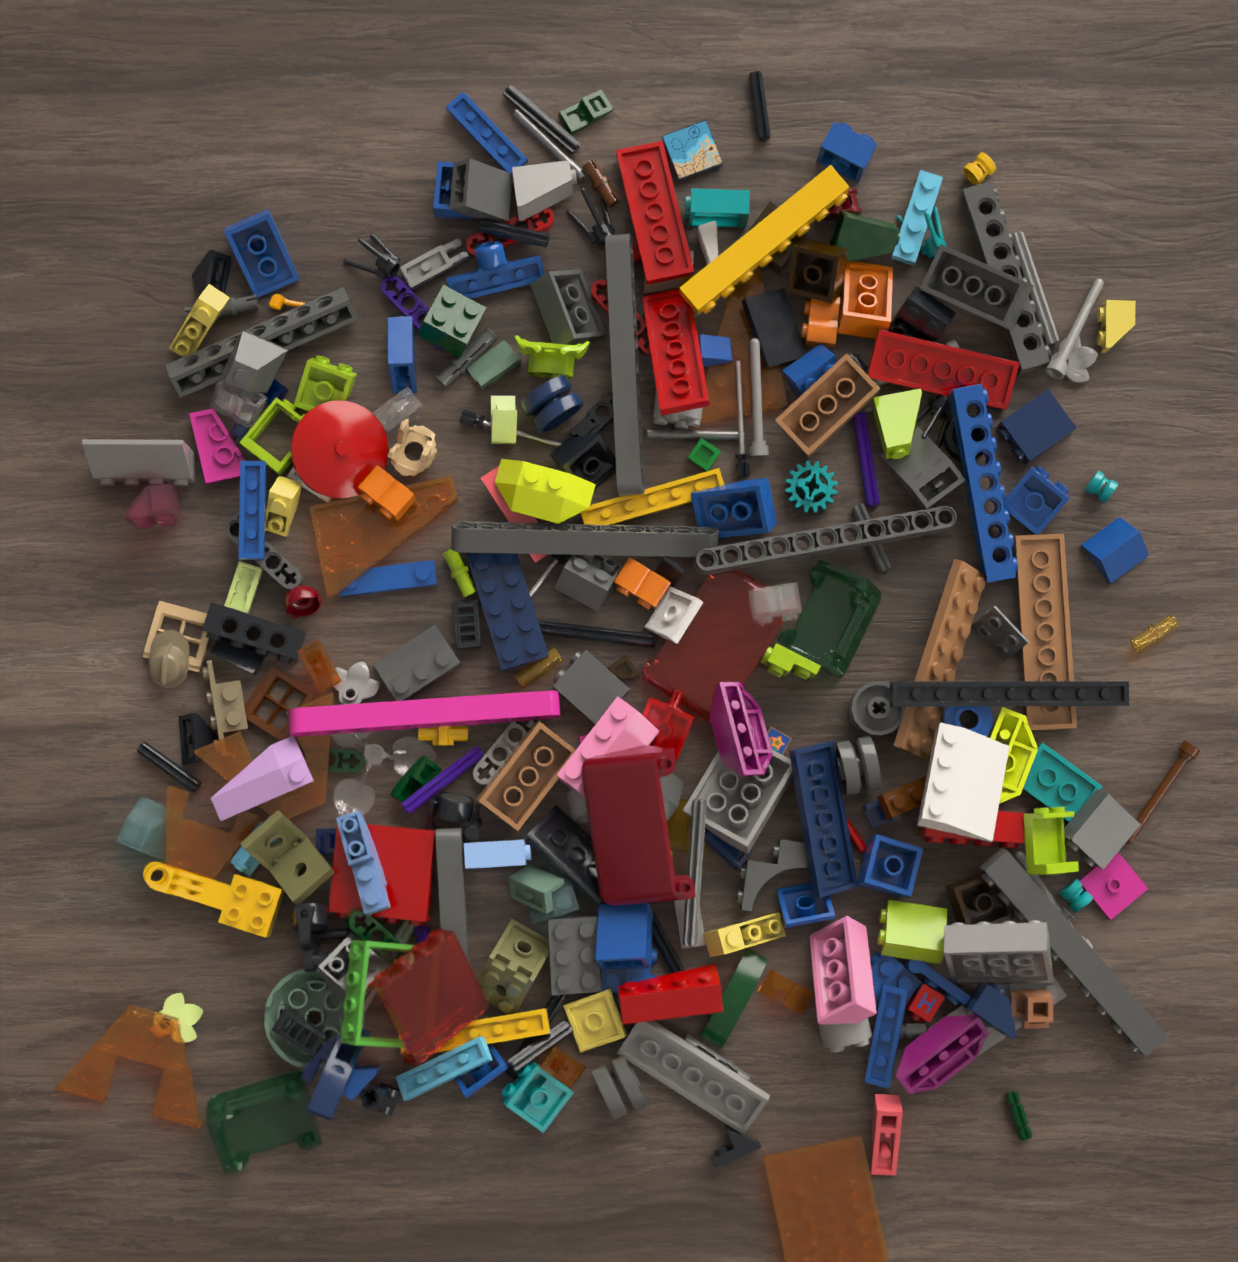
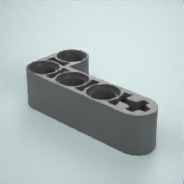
M238 511L226 524L225 531L227 536L239 546V536L235 537L232 533L233 529L239 526ZM265 541V560L254 561L288 591L299 585H304L303 575ZM272 558H279L280 564L276 569H269L268 562ZM286 571L292 577L295 576L297 582L295 584L289 583V580L282 573Z

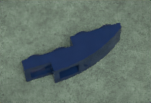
M361 1028V1036L370 1037L371 1031ZM339 1036L314 1091L307 1112L329 1121L332 1120L365 1046L341 1043V1036Z

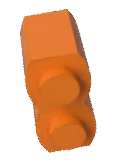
M840 297L833 303L813 298L805 300L804 315H808L807 324L803 323L801 338H805V345L818 346L822 344L827 348H834L837 336Z
M376 466L358 486L361 493L360 498L370 506L372 504L380 508L378 512L388 520L393 518L398 521L416 501L415 495L407 487L395 480L379 466Z
M630 557L614 581V584L617 585L616 591L626 597H629L630 594L638 599L636 603L647 610L650 607L656 609L671 586V582Z

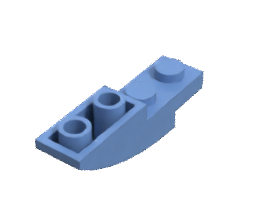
M357 810L336 818L348 865L352 867L364 914L368 916L391 908L385 888L387 886L385 875L361 811Z

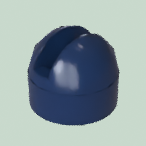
M235 423L231 432L232 439L236 441L239 437V443L248 433L249 429Z

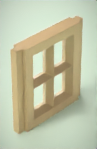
M159 601L144 648L143 657L149 659L153 639L157 634L165 631L160 629L164 616L181 620L179 632L183 635L186 622L203 626L207 614ZM202 632L200 640L185 636L188 642L199 644L196 656H189L188 670L199 673L201 671L210 639L206 638L207 633Z

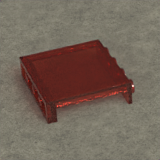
M436 929L432 931L426 940L412 946L408 954L394 960L390 968L376 974L374 980L367 985L368 989L378 990L406 1050L400 1055L404 1063L420 1065L489 1008L454 931Z

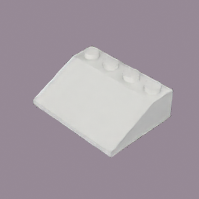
M940 723L935 731L917 825L992 842L1009 746L968 729Z

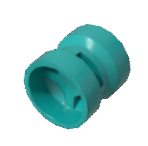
M1097 470L1084 490L1089 494L1097 495L1098 500L1105 504L1117 488L1118 483L1114 480L1106 479L1104 474Z
M1078 878L1072 880L1058 893L1063 900H1067L1070 903L1069 907L1074 913L1080 911L1093 899L1089 892L1083 890L1082 883Z

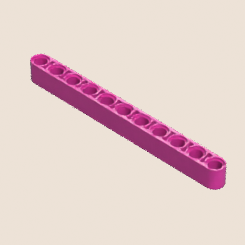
M558 691L303 707L288 711L290 736L294 737L546 720L561 716Z

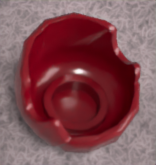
M306 585L292 588L284 598L286 615L290 614L293 619H296L298 616L306 617L313 615L321 606V596L318 591Z

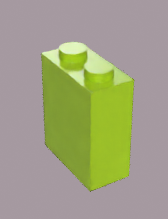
M888 900L885 909L881 908L879 923L883 924V930H880L878 935V945H882L881 955L941 964L944 957V925H947V909Z

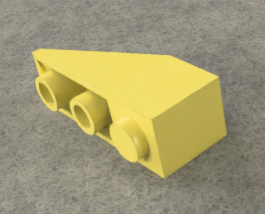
M209 284L198 297L169 349L181 357L196 352L219 317L229 297Z
M780 912L703 933L710 957L728 954L786 936Z

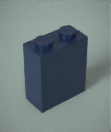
M1049 389L1002 420L997 426L1002 440L1010 443L1015 458L1019 462L1023 461L1025 465L1077 428Z

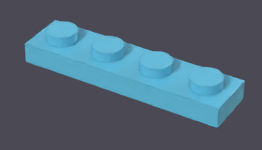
M920 170L900 229V240L894 248L891 259L912 266L915 265L927 229L924 213L928 212L929 216H931L943 177Z
M479 1036L397 1076L396 1080L403 1100L409 1101L493 1059L485 1037Z

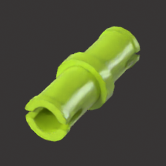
M452 549L444 552L443 556L452 572L450 575L452 579L455 578L463 598L476 593L477 589L468 574L470 570L468 566H464L459 553Z

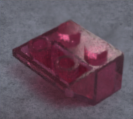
M171 484L147 486L124 512V519L133 526H137V529H148L152 527L151 524L161 523V526H174L176 521H182L180 492Z

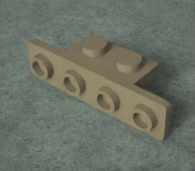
M208 660L206 662L207 667L202 668L204 682H209L211 691L206 692L208 706H213L215 714L210 716L212 730H217L218 740H214L216 755L221 754L223 760L227 759L223 733L248 730L240 680L215 684L212 660Z

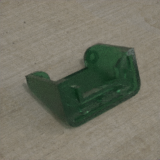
M819 560L810 572L811 583L815 588L794 630L788 628L779 634L777 643L820 665L819 670L840 679L846 673L879 606L881 591L870 579Z
M293 1071L216 1094L208 1100L206 1126L224 1173L237 1172L244 1169L249 1161V1155L297 1141L298 1147L306 1150L314 1149L322 1144V1136L316 1115L307 1112L311 1096L303 1072Z

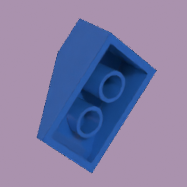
M269 209L225 227L224 233L253 294H256L258 298L300 280Z
M768 478L744 480L691 493L697 527L716 528L719 530V538L769 533L777 525Z

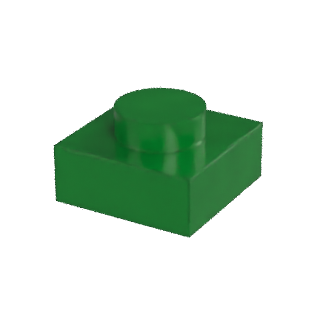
M701 438L687 459L707 472L721 454V451Z

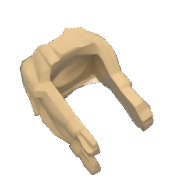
M409 419L401 421L397 443L394 447L390 448L387 456L391 459L395 470L403 476H415L419 472L430 468L437 454L434 440L435 433L422 425L409 427ZM412 442L423 446V452L417 461L409 460L404 453L406 446Z

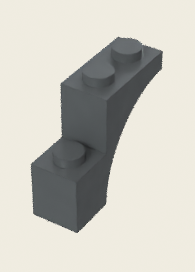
M779 840L778 845L774 844L772 859H776V864L747 860L746 865L741 866L740 880H744L743 890L738 889L736 904L741 905L740 910L752 911L757 893L774 875L788 869L807 868L808 860L805 843Z

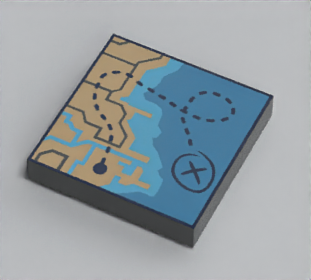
M707 120L662 136L663 144L678 182L723 166L722 158Z

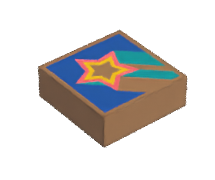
M770 727L767 733L771 748L783 755L792 738Z

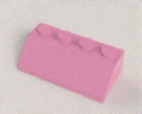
M617 696L557 776L562 783L585 799L581 767L586 759L642 745H650L660 731L641 713Z
M845 916L809 935L818 1023H859L875 1015L876 1006L866 926Z

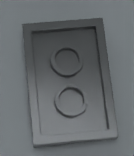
M597 916L547 919L551 995L601 992L600 966L596 962Z

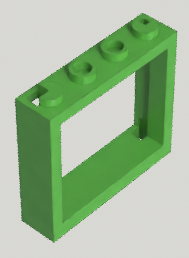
M351 940L349 968L346 976V997L343 1004L344 1017L341 1027V1043L361 1046L430 1049L440 948ZM369 949L416 953L408 1039L361 1036Z

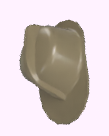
M165 630L157 634L152 641L149 673L153 681L164 688H175L181 685L187 676L190 654L189 643L180 632Z

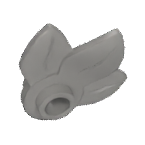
M1078 336L1066 361L1068 370L1065 375L1072 382L1076 383L1089 380L1086 368L1090 367L1098 357V353L1095 350L1085 346L1081 347L1080 336ZM1067 338L1060 343L1059 352L1055 353L1051 360L1058 357Z
M365 662L354 664L349 668L348 672L337 667L332 675V684L339 692V700L342 705L361 704L364 699L374 697L380 687L379 681L369 679V669ZM349 692H354L355 696L352 698H348L347 694Z

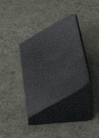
M221 638L220 642L217 641L210 651L212 655L255 676L266 657L254 653V648L245 645L244 649L230 645L231 640Z

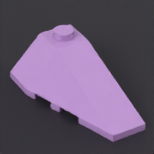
M291 736L270 745L211 798L220 821L313 781L295 737Z

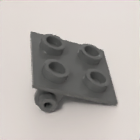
M996 606L987 611L972 625L978 634L1005 661L1029 643L1023 634Z

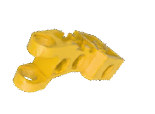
M158 861L148 863L144 867L142 874L150 888L220 909L222 912L219 923L265 938L271 935L285 894L283 888L240 874H234L232 883L229 885ZM162 870L163 875L161 879L152 881V872Z

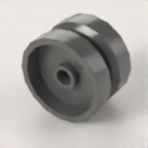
M875 681L865 684L853 694L849 701L848 715L851 724L858 732L865 736L877 738L893 732L900 726L906 707H890V684ZM872 706H878L880 712L874 714L872 711L874 707Z
M867 736L856 739L855 751L848 740L835 743L839 776L845 795L859 793L861 781L867 791L881 789L880 767L872 738Z
M624 1055L612 1060L611 1066L616 1075L613 1078L608 1068L604 1065L592 1070L595 1081L615 1121L627 1116L628 1109L623 1100L627 1098L632 1109L636 1111L647 1106L641 1091L642 1086L633 1068L630 1069Z

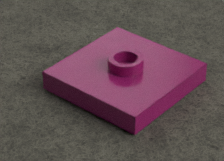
M1119 852L1104 870L1095 866L1079 879L1082 883V888L1092 895V900L1109 920L1113 919L1148 890L1147 886Z

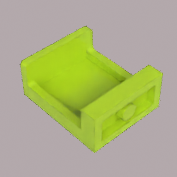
M1050 807V812L1049 808H1034V813L1024 814L1027 874L1079 872L1078 862H1066L1064 817H1074V811L1065 812V807Z

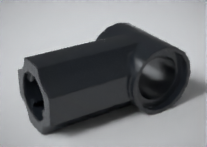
M380 1083L379 1086L370 1085L369 1088L362 1089L361 1091L362 1106L392 1115L401 1091L384 1083Z

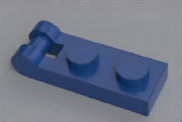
M906 960L905 967L908 971L920 973L926 977L924 982L934 990H937L939 987L945 991V998L957 1006L958 1003L966 1005L971 998L923 961Z

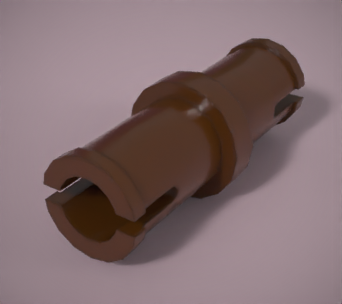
M595 159L582 166V169L593 184V190L598 191L606 207L610 208L617 204L620 198L609 184L610 179L608 176H604Z

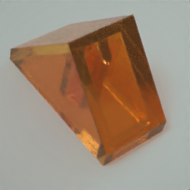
M320 640L297 650L319 692L342 681Z
M771 969L759 989L761 993L803 1015L814 995L811 991Z
M557 1045L553 1046L540 1065L542 1070L571 1088L586 1069L582 1063Z

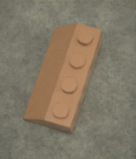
M846 353L775 419V422L795 446L809 459L880 392V388Z

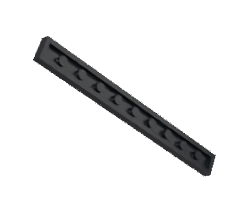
M1129 681L890 682V707L1129 706Z

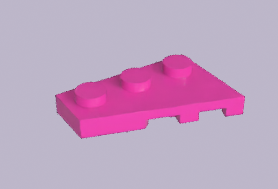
M208 409L189 413L205 484L209 485L240 478V461H245L215 410Z

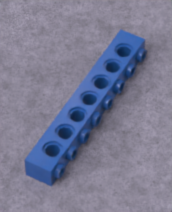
M982 384L949 390L962 470L966 479L965 487L980 571L986 576L984 577L985 583L1015 578L1016 572H1018V562L1016 557H1013L1011 550L1014 547V539L1012 534L1008 533L1007 524L1010 523L1008 510L1004 509L1003 505L1006 495L1004 486L1000 485L999 482L1001 466L999 461H996L994 454L997 451V443L995 437H991L990 428L993 426L991 414L987 413L986 403H988L987 390L983 389ZM969 404L974 405L977 409V415L974 418L967 414ZM974 428L981 432V439L978 442L971 438V432ZM979 452L984 454L986 458L983 466H979L975 461V457ZM983 476L987 477L990 481V486L987 490H983L979 484ZM988 500L994 505V510L991 514H987L984 510V504ZM991 525H995L998 528V535L995 538H991L988 534V529ZM997 548L1003 554L999 562L994 561L992 557L993 551Z

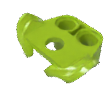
M515 335L516 344L521 353L529 355L527 374L536 377L555 378L565 375L567 379L573 378L575 358L581 359L590 345L589 341L577 345L530 342Z

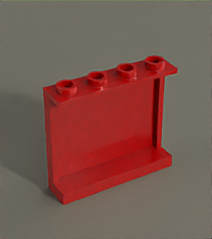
M337 824L333 861L335 873L332 875L328 912H336V917L346 918L352 909H363L352 867L348 865ZM367 824L387 882L385 888L391 908L371 914L374 919L375 917H384V922L399 923V919L409 920V925L423 926L424 922L431 921L432 918L428 915L436 830Z

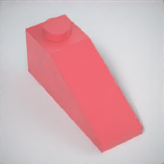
M875 1094L871 1145L872 1175L896 1176L903 1115L900 1095Z

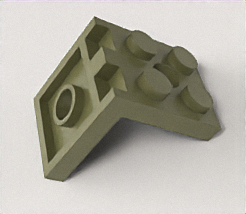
M279 810L240 843L250 855L271 872L296 905L301 904L335 873L307 835ZM307 867L306 872L302 876H298L299 871Z
M511 919L488 958L471 994L504 1013H517L548 957V939ZM518 947L525 948L528 953L521 952Z

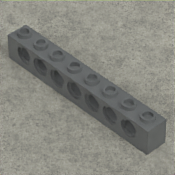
M990 181L963 189L959 198L980 261L1027 282L1025 277L1022 278L1020 272V258L1014 254L1012 248L1014 246L1013 237L1010 232L1007 233L1005 227V213L999 209L997 203L999 202L997 189L992 188ZM984 206L988 208L990 214H982L979 211V207ZM986 229L995 230L997 236H989L986 232ZM994 251L1002 252L1005 259H997L994 256ZM1029 297L1019 318L1026 321L1027 327H1020L1016 323L1014 329L1011 330L1002 326L1012 359L1019 362L1018 375L1045 368L1050 362L1049 359H1051L1050 349L1048 345H1044L1042 336H1044L1042 325L1040 322L1037 323L1034 315L1036 314L1034 301L1029 300ZM1023 342H1032L1034 350L1026 349Z
M344 287L244 331L284 347L288 351L354 322L358 318ZM240 333L166 365L169 378L180 398L223 379L222 371Z

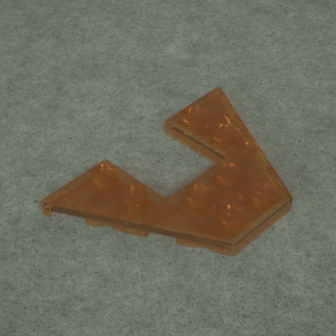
M333 692L297 708L333 706ZM241 732L194 750L197 756L229 782L253 761ZM330 735L297 737L306 758L304 760L313 781L259 804L260 808L270 816L279 810L289 819L325 803Z
M130 1005L56 1086V1090L105 1102L117 1056H122L164 1068L152 1116L201 1129L203 1126L196 1102L197 1096L193 1089L191 1069L187 1063L184 1039L181 1036L179 1018Z

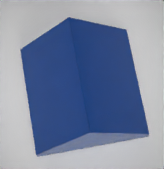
M1118 517L1080 545L1109 584L1149 556L1141 533L1121 517Z
M811 883L776 889L783 927L788 928L836 919L830 896L814 898Z
M494 1043L487 1044L493 1059L492 1061L455 1078L466 1098L508 1069V1063Z
M381 1065L356 1066L344 1095L351 1101L357 1097L362 1089L381 1071Z

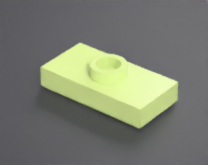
M239 561L224 606L249 614L263 568Z

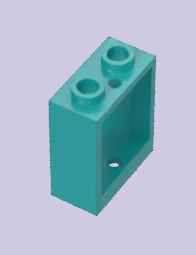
M691 188L690 196H686L684 218H689V226H700L716 221L717 227L746 228L749 217L750 190Z

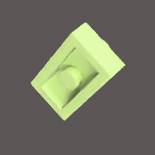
M491 395V444H516L517 410H515V396Z

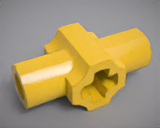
M468 725L418 728V741H433V745L453 746L454 741H468Z

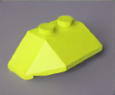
M501 459L495 479L496 486L512 512L560 524L589 509L596 486L594 483L569 473L525 461Z
M1001 707L987 736L1009 746L999 804L1021 794L1038 751L1026 716L1005 707Z

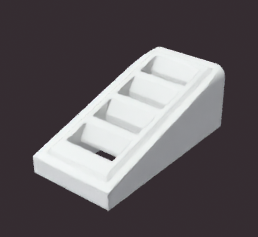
M716 221L700 225L697 229V237L707 265L718 257Z

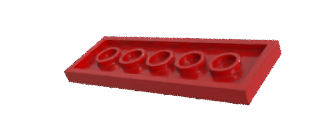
M663 141L616 150V158L646 284L693 276L694 268Z
M679 289L643 296L642 300L661 416L710 406L694 310L680 295Z
M878 329L867 375L872 379L949 396V390L982 384L983 389H986L988 393V403L986 405L1007 410L1019 362Z

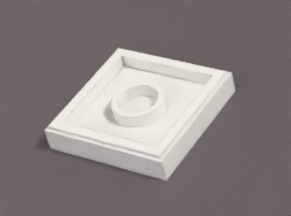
M669 587L644 628L678 644L703 602L694 596Z

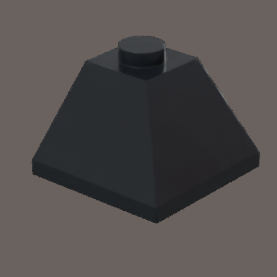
M598 433L567 439L549 454L562 472L596 484L595 489L616 472V457Z

